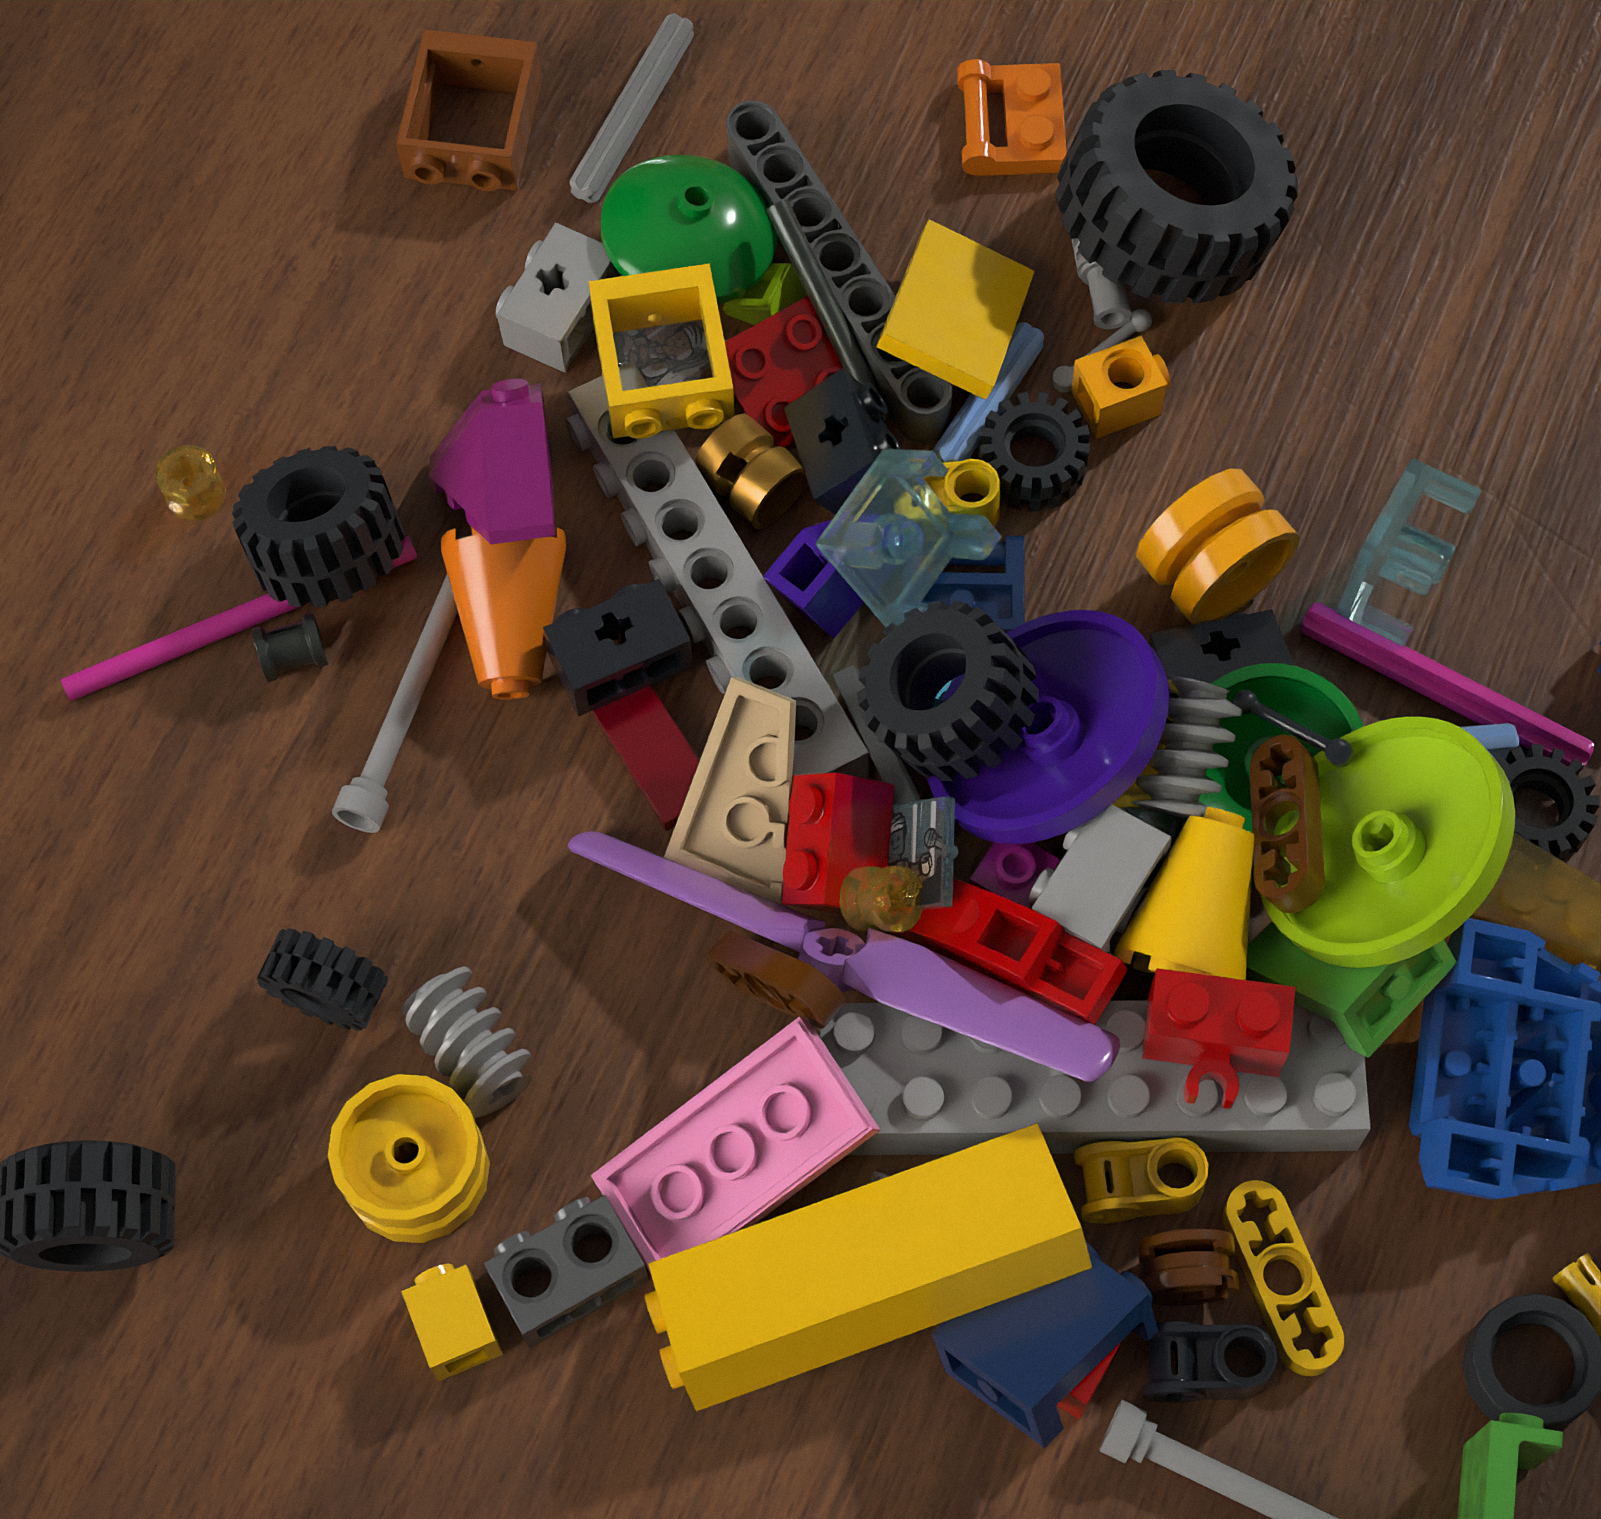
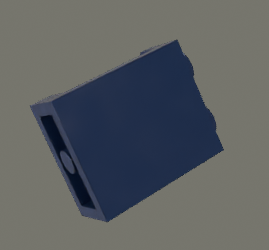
M1087 1242L1086 1245L1093 1268L945 1321L932 1333L945 1372L1043 1448L1064 1429L1056 1405L1131 1331L1146 1341H1149L1158 1332L1151 1306L1153 1297L1146 1285L1128 1271H1123L1119 1274L1107 1266Z

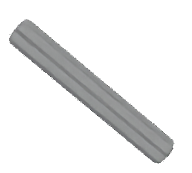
M675 13L665 17L570 179L571 193L577 199H583L588 203H595L600 199L694 37L693 23L688 18H681Z

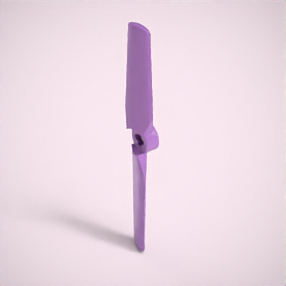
M583 832L572 837L568 842V849L575 854L800 952L799 960L810 964L822 972L841 992L856 989L882 1004L1086 1082L1095 1081L1102 1077L1113 1065L1119 1053L1120 1039L1114 1033L918 944L870 928L868 929L865 944L860 937L849 931L839 928L825 927V921L600 832Z

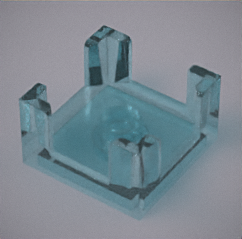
M883 449L815 543L818 549L885 627H888L892 622L898 626L905 621L904 613L916 607L921 612L927 611L929 603L921 601L951 558L984 560L1002 537L986 517L981 515L951 514L923 478H926V476L945 477L948 469L933 451Z
M1411 458L1361 547L1336 613L1405 647L1414 626L1370 604L1385 578L1415 593L1427 595L1432 584H1438L1451 562L1456 550L1453 544L1412 526L1424 494L1463 513L1470 514L1482 490Z

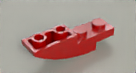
M910 874L909 877L907 878V880H906V882L904 883V885L909 881V879H910V877H911V874ZM921 875L915 879L914 894L918 892L920 884L928 878V875ZM941 875L940 903L888 909L880 921L883 928L912 943L923 946L992 978L993 976L1032 997L1094 1025L1128 971L1121 959L1065 933L1058 921L1000 895ZM907 885V893H908V894L911 892V890H912V888H913V887H910L909 885Z

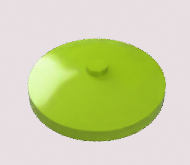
M1391 718L1361 727L1341 737V739L1346 740L1351 745L1354 751L1352 761L1344 767L1332 765L1323 751L1314 756L1319 768L1325 872L1323 890L1311 906L1297 913H1284L1271 904L1261 893L1260 897L1266 912L1278 929L1303 952L1315 959L1341 967L1367 968L1388 965L1415 956L1441 942L1468 920L1486 899L1501 875L1510 852L1515 829V805L1510 783L1497 760L1473 735L1459 726L1436 718ZM1299 810L1290 811L1278 820L1274 829L1275 836L1285 834L1295 826L1299 818ZM1291 864V873H1293V872H1295V871H1298V870Z

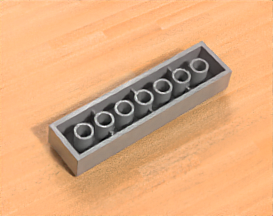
M1148 1000L1109 1001L1095 1025L1114 1033L1120 1039V1049L1110 1069L1099 1079L1090 1082L882 1003H846L825 1028L820 1029V1038L880 1128L879 1132L848 1155H950L1036 1123L1039 1125L1050 1154L1074 1153L1076 1149L1082 1146L1106 1141L1129 1143L1169 1139L1172 1137L1186 1138L1196 1143L1203 1152L1358 1151L1370 1131L1365 1058L1348 1047L1334 1022L1294 1003L1290 1053L1279 1077L1235 1071L1239 1078V1093L1232 1108L1225 1109L1222 1108L1223 1088L1214 1080H1204L1199 1083V1092L1195 1104L1186 1103L1184 1084L1193 1065L1142 1059Z

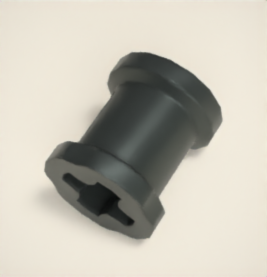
M313 612L303 614L302 621L268 631H265L261 626L252 629L257 655L267 682L277 680L278 673L308 664L315 663L319 668L329 665Z

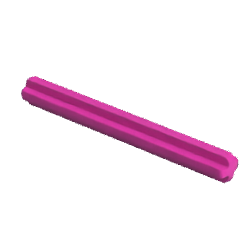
M1313 603L1302 620L1300 630L1303 634L1480 725L1504 723L1514 725L1519 736V745L1527 749L1531 745H1543V756L1545 757L1550 756L1554 747L1565 751L1560 762L1567 767L1576 758L1584 765L1583 770L1594 751V744L1591 740L1322 603Z

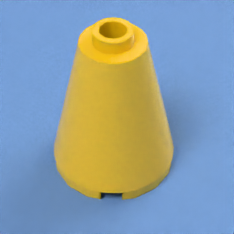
M1206 807L1203 817L1189 816L1118 941L1113 956L1121 959L1124 964H1130L1132 956L1136 955L1132 968L1152 975L1155 974L1156 968L1246 980L1254 834L1242 829L1245 821L1244 817L1213 807Z

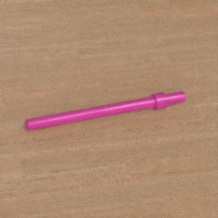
M409 535L401 540L403 550L399 558L392 560L393 568L418 558ZM267 593L61 678V682L69 700L74 701L299 607L290 606L288 600L278 602Z

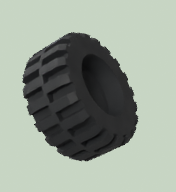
M1159 70L1154 72L1151 78L1148 77L1146 72L1125 78L1122 83L1119 82L1109 86L1100 94L1098 100L1093 102L1087 111L1060 166L1057 176L1059 186L1056 190L1059 210L1061 213H1065L1062 221L1070 239L1078 238L1080 241L1078 246L1079 252L1089 264L1096 261L1103 268L1102 275L1115 284L1120 280L1132 286L1131 293L1144 298L1155 294L1162 296V302L1173 304L1184 303L1186 298H1191L1194 304L1215 300L1218 295L1220 297L1228 296L1241 289L1245 281L1252 280L1290 221L1295 210L1294 202L1298 197V181L1296 174H1293L1296 168L1290 149L1282 148L1281 146L1284 142L1282 133L1274 122L1267 124L1262 118L1263 110L1252 100L1245 103L1235 96L1237 90L1224 83L1217 87L1207 83L1206 76L1189 73L1186 77H1179L1176 75V70ZM1144 169L1161 171L1180 178L1197 190L1209 205L1190 203L1169 194L1160 188L1147 175Z

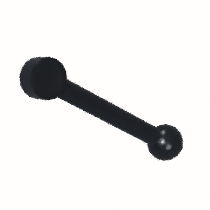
M1240 690L1233 696L1232 703L1242 709L1243 715L1253 713L1325 752L1326 758L1332 765L1344 767L1352 761L1354 751L1346 740L1341 738L1329 740L1261 704L1258 702L1256 694L1250 690Z

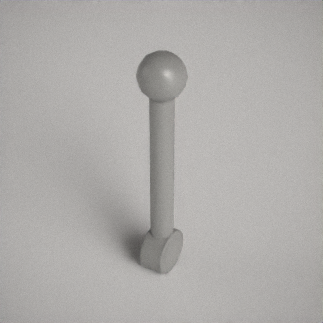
M1145 309L1134 310L1132 316H1130V322L1087 355L1120 344L1135 332L1148 330L1152 324L1150 313ZM1074 365L1071 367L1060 366L1054 371L1052 382L1054 388L1059 392L1071 391Z

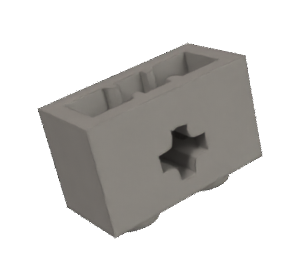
M555 222L545 240H538L530 249L525 262V271L514 287L508 286L499 298L496 307V318L499 322L504 346L564 373L567 372L594 328L588 281L622 276L607 256L603 243Z

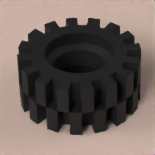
M1028 392L1017 394L1016 406L1013 407L1007 397L999 402L998 414L991 410L985 418V427H981L978 459L989 463L997 471L1000 480V500L1006 493L1009 494V507L1019 509L1021 499L1030 501L1029 512L1040 511L1041 500L1044 499L1047 500L1050 509L1058 507L1061 502V494L1069 500L1076 494L1077 484L1082 485L1090 450L1088 425L1082 426L1083 416L1077 409L1067 415L1068 401L1061 397L1052 406L1048 404L1049 393L1038 392L1037 402H1029ZM1039 437L1051 442L1055 446L1057 457L1048 465L1032 467L1017 462L1012 457L1010 448L1015 441L1021 438Z
M1531 745L1526 755L1523 754L1520 746L1511 749L1505 759L1502 756L1496 759L1505 772L1513 794L1525 788L1537 789L1549 795L1556 802L1559 809L1558 821L1554 825L1542 829L1531 827L1515 816V829L1508 858L1510 855L1518 858L1516 866L1518 870L1528 871L1532 862H1537L1538 872L1550 870L1555 861L1558 862L1559 866L1565 864L1571 859L1574 852L1577 853L1582 847L1598 819V816L1594 814L1600 806L1599 795H1590L1596 786L1592 775L1581 779L1578 775L1584 765L1575 758L1567 767L1560 762L1565 751L1555 747L1549 757L1543 756V745Z
M288 928L287 931L284 929L279 931L256 980L261 988L267 989L266 993L270 996L281 998V1003L290 1008L296 1007L302 1010L301 1013L306 1016L312 1017L314 1015L319 1017L321 1022L332 1025L334 1022L343 1029L350 1030V1028H353L356 1031H362V1029H366L388 982V976L384 975L385 972L380 967L372 966L373 962L371 960L354 955L356 951L346 946L341 948L334 945V941L323 937L321 940L311 932L303 931L301 934L296 929Z

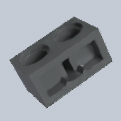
M605 1195L593 1202L588 1197H584L569 1203L554 1215L553 1219L556 1223L532 1236L529 1231H523L507 1238L494 1249L495 1257L484 1263L529 1348L534 1347L649 1281L643 1261ZM590 1236H604L612 1242L609 1254L599 1262L587 1263L576 1257L578 1246L584 1239ZM542 1269L552 1275L548 1289L537 1297H524L516 1292L519 1279L530 1270Z

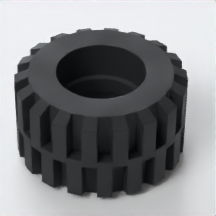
M323 446L319 450L312 451L311 448L299 450L293 456L287 458L283 456L273 461L274 465L268 469L258 471L252 476L253 483L244 485L239 492L240 501L234 503L232 515L235 519L232 522L235 532L258 584L263 591H268L270 597L278 602L288 600L290 606L303 607L307 603H313L314 607L327 606L333 600L339 599L340 602L351 599L353 598L352 594L359 590L367 591L376 585L375 579L377 577L386 576L394 567L392 560L399 558L403 550L401 540L405 539L404 530L381 469L376 466L375 461L370 456H360L359 451L347 447L338 451L336 446Z
M941 600L930 602L925 612H921L916 607L904 613V622L898 626L892 622L882 631L887 636L880 645L872 644L866 654L872 659L870 665L861 667L858 680L865 688L857 692L858 705L865 711L862 718L866 726L909 767L911 766L916 772L927 778L934 774L940 781H954L959 772L967 780L979 776L980 767L985 764L993 769L1003 762L1000 756L1001 753L1008 747L1013 751L1018 747L1022 739L1018 736L1017 732L1021 727L1030 728L1035 714L1028 708L1029 705L1038 702L1039 689L1032 683L1037 677L1033 665L1026 659L1027 655L987 613L978 607L972 609L966 602L954 600L950 607H948ZM965 674L955 693L944 703L931 708L939 691L952 679Z
M98 1140L43 1144L8 1156V1159L3 1160L0 1164V1254L15 1262L34 1268L74 1272L108 1271L136 1267L167 1255L174 1248L176 1171L174 1161L162 1153L143 1146Z

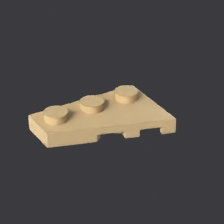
M732 677L730 679L664 858L781 904L783 865L786 859L790 816L789 801L792 795L796 700L739 677Z

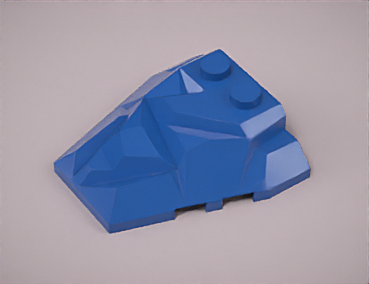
M1469 918L1451 934L1447 943L1457 964L1424 998L1409 1127L1413 1136L1421 1138L1419 1163L1426 1187L1494 1200L1549 1190L1555 1191L1601 1183V981L1598 980L1601 973L1583 962L1572 965L1544 948L1545 940L1528 930Z

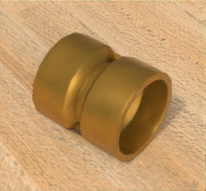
M743 413L725 421L708 437L699 450L694 463L707 485L720 496L730 495V506L752 527L760 530L771 526L791 510L806 489L808 480L802 463L786 448L781 446L773 448V436L751 416Z

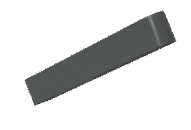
M749 100L739 103L731 109L726 121L728 159L731 167L756 185L769 206L788 199L800 226L804 224L816 225L812 227L801 226L893 415L892 420L899 431L907 439L915 443L928 444L938 441L950 425L951 383L906 361L889 362L885 360V358L893 355L876 346L896 298L895 294L776 111L770 105L761 101ZM777 181H787L785 183H774ZM778 236V241L780 242L781 246H782L783 249L785 250V248H784V246H783V244H782V242H781V240H780V238H779V236ZM834 267H840V268H844V269H846V270H843V271H839V272H838V271H830V270H828V269L834 268ZM866 311L872 312L875 315L866 317L859 316L857 313ZM930 402L936 406L923 409L914 406V404Z

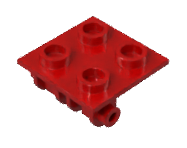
M809 297L802 298L725 341L733 393L743 412L751 416L773 436V448L778 446L785 448L794 443L795 440L784 407L843 368Z

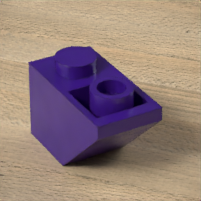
M864 509L803 528L763 575V578L793 609L834 639L913 543L908 537L869 509Z

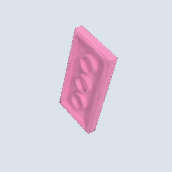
M798 1017L594 1172L591 1177L602 1195H605L636 1251L650 1272L648 1265L650 1262L753 1226L879 1132L880 1128L809 1020Z

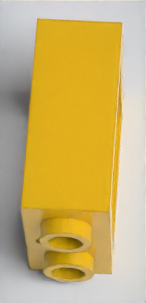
M710 263L588 281L613 439L627 436L643 439L652 437L661 431L687 427L709 429L735 416L733 384ZM702 320L713 378L626 391L622 390L613 333Z

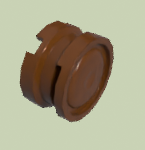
M1216 1229L1176 1230L1151 1235L1138 1242L1139 1263L1146 1266L1147 1276L1142 1279V1282L1152 1294L1153 1302L1151 1304L1184 1306L1217 1302L1228 1299L1227 1288L1230 1289L1231 1295L1238 1294V1273L1230 1269L1229 1259L1235 1254L1234 1236L1229 1232Z

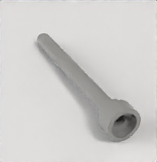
M448 574L445 577L360 777L353 778L350 785H345L341 788L333 806V816L351 828L369 833L378 832L389 809V804L385 800L388 792L384 785L458 613Z
M1124 1400L1120 1401L1099 1449V1452L1124 1464L1128 1458L1141 1463L1145 1457L1272 1519H1338L1156 1432L1158 1424L1146 1419L1148 1412Z

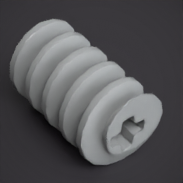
M1167 675L1169 689L1179 697L1169 698L1167 718L1172 723L1165 724L1159 741L1165 746V749H1155L1147 763L1156 769L1158 774L1139 776L1136 780L1137 787L1150 795L1151 800L1134 801L1131 803L1186 819L1189 816L1203 817L1208 806L1199 801L1200 795L1220 793L1222 789L1220 784L1206 776L1207 769L1227 767L1229 762L1212 750L1213 745L1216 743L1234 742L1236 736L1219 724L1220 719L1240 717L1242 709L1226 699L1227 693H1230L1227 689L1194 679Z
M463 966L446 974L436 976L410 995L404 1002L401 1011L403 1015H407L405 1020L410 1032L421 1035L420 1044L424 1052L431 1056H436L434 1062L437 1071L444 1076H451L449 1080L450 1088L459 1097H465L464 1103L471 1110L473 1117L478 1118L499 1110L526 1090L532 1076H522L519 1071L530 1060L531 1054L527 1049H520L507 1055L505 1050L516 1039V1033L512 1028H506L494 1034L490 1031L501 1019L502 1013L495 1007L479 1013L476 1011L487 998V992L482 987L469 989L466 992L462 991L471 980L473 974L469 967Z

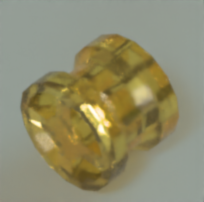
M181 445L169 450L161 457L156 467L155 479L170 511L174 515L186 521H201L213 516L221 508L226 496V487L210 453L204 448L195 445ZM187 477L188 482L184 485L182 481Z
M873 866L858 867L846 876L840 889L842 915L848 925L857 931L868 932L870 928L876 931L904 932L911 929L920 919L924 906L921 905L922 885L915 872L905 866H886L884 868Z

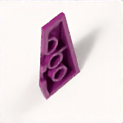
M506 379L494 383L491 386V390L480 391L430 456L429 481L431 489L437 494L446 492L448 505L454 510L463 508L466 511L467 523L490 544L555 536L552 450L541 383L528 385L527 380Z

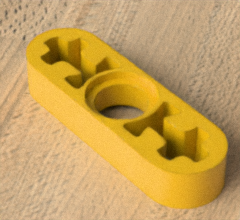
M1252 1180L1244 1182L1232 1191L1223 1210L1225 1230L1234 1236L1236 1256L1281 1360L1290 1370L1303 1376L1320 1375L1328 1371L1342 1353L1344 1347L1342 1327L1282 1193L1275 1186L1264 1181ZM1252 1199L1257 1208L1266 1206L1270 1208L1272 1213L1268 1215L1264 1223L1269 1240L1272 1243L1279 1236H1283L1286 1243L1271 1245L1258 1256L1253 1255L1251 1248H1259L1263 1239L1257 1225L1253 1221L1242 1223L1238 1217L1243 1213L1246 1200ZM1274 1260L1291 1262L1301 1274L1302 1284L1300 1290L1288 1296L1272 1292L1264 1281V1267ZM1307 1299L1312 1300L1314 1307L1307 1308L1302 1316L1308 1330L1312 1334L1323 1332L1327 1338V1342L1319 1350L1321 1358L1314 1359L1309 1349L1296 1350L1293 1343L1301 1334V1327L1296 1315L1293 1313L1286 1320H1282L1278 1312L1294 1310Z

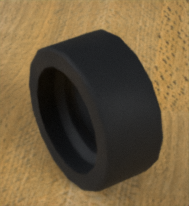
M1537 1293L1509 1297L1490 1309L1481 1318L1466 1340L1462 1368L1468 1392L1482 1413L1494 1421H1499V1415L1502 1413L1528 1414L1543 1419V1429L1558 1431L1586 1412L1601 1391L1600 1337L1584 1314L1562 1299ZM1529 1323L1544 1326L1563 1340L1572 1354L1575 1366L1573 1382L1563 1397L1550 1404L1535 1406L1519 1402L1505 1392L1495 1377L1492 1358L1494 1346L1498 1339L1513 1326Z

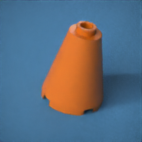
M472 526V536L456 540V529L447 531L441 537V553L478 685L482 688L491 689L492 697L495 699L512 700L528 697L530 695L529 688L542 683L547 656L543 627L553 623L566 552L565 533L562 529L556 527L555 536L490 544Z

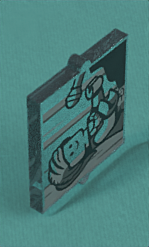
M944 796L893 805L883 914L865 915L882 916L952 907L953 859L958 855V848L954 846L955 798Z

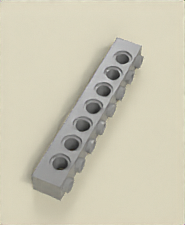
M633 361L619 367L623 391L648 387ZM603 375L568 391L572 416L566 418L565 422L572 440L580 452L590 449L597 461V464L593 465V471L605 496L610 499L617 495L625 509L624 512L620 513L621 520L631 541L636 547L643 543L647 546L654 558L649 561L651 573L655 580L660 579L667 594L672 591L674 592L682 608L677 610V614L691 642L695 644L702 640L712 658L706 660V663L722 694L726 693L732 677H739L752 683L765 676L780 678L784 682L779 687L769 690L796 700L795 726H804L814 732L808 739L802 741L794 740L793 775L836 772L865 779L868 778V750L675 430L661 431L649 438H636L630 444L620 445L613 443L619 438L613 439ZM651 483L665 485L663 489L656 492L641 490L642 487ZM679 530H687L694 533L693 536L685 540L669 538L672 533ZM707 578H716L724 582L714 589H703L697 586L700 581ZM735 627H746L753 631L750 636L743 639H733L725 635L727 631Z

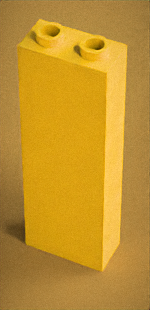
M1036 1123L650 1262L648 1265L655 1291L644 1294L657 1334L667 1331L671 1345L659 1349L669 1383L673 1390L685 1386L697 1412L1093 1267L1082 1227L1039 1125Z

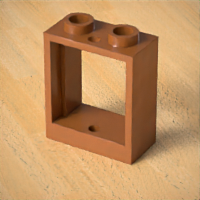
M424 29L396 142L404 178L415 179L425 184L444 182L470 185L483 191H494L497 189L518 191L543 79L537 42ZM441 85L516 93L504 149L428 140Z

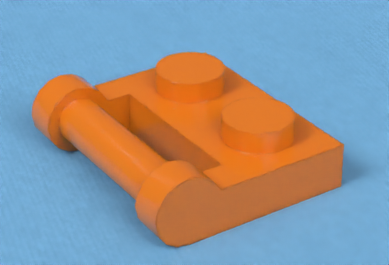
M980 59L962 62L957 68L958 88L964 92L967 145L961 151L963 170L970 175L976 176L1059 173L1060 166L1067 153L1060 63L989 65L986 61ZM1003 93L1006 147H995L990 143L987 94Z

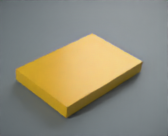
M928 219L920 234L876 347L986 400L995 386L1035 271Z

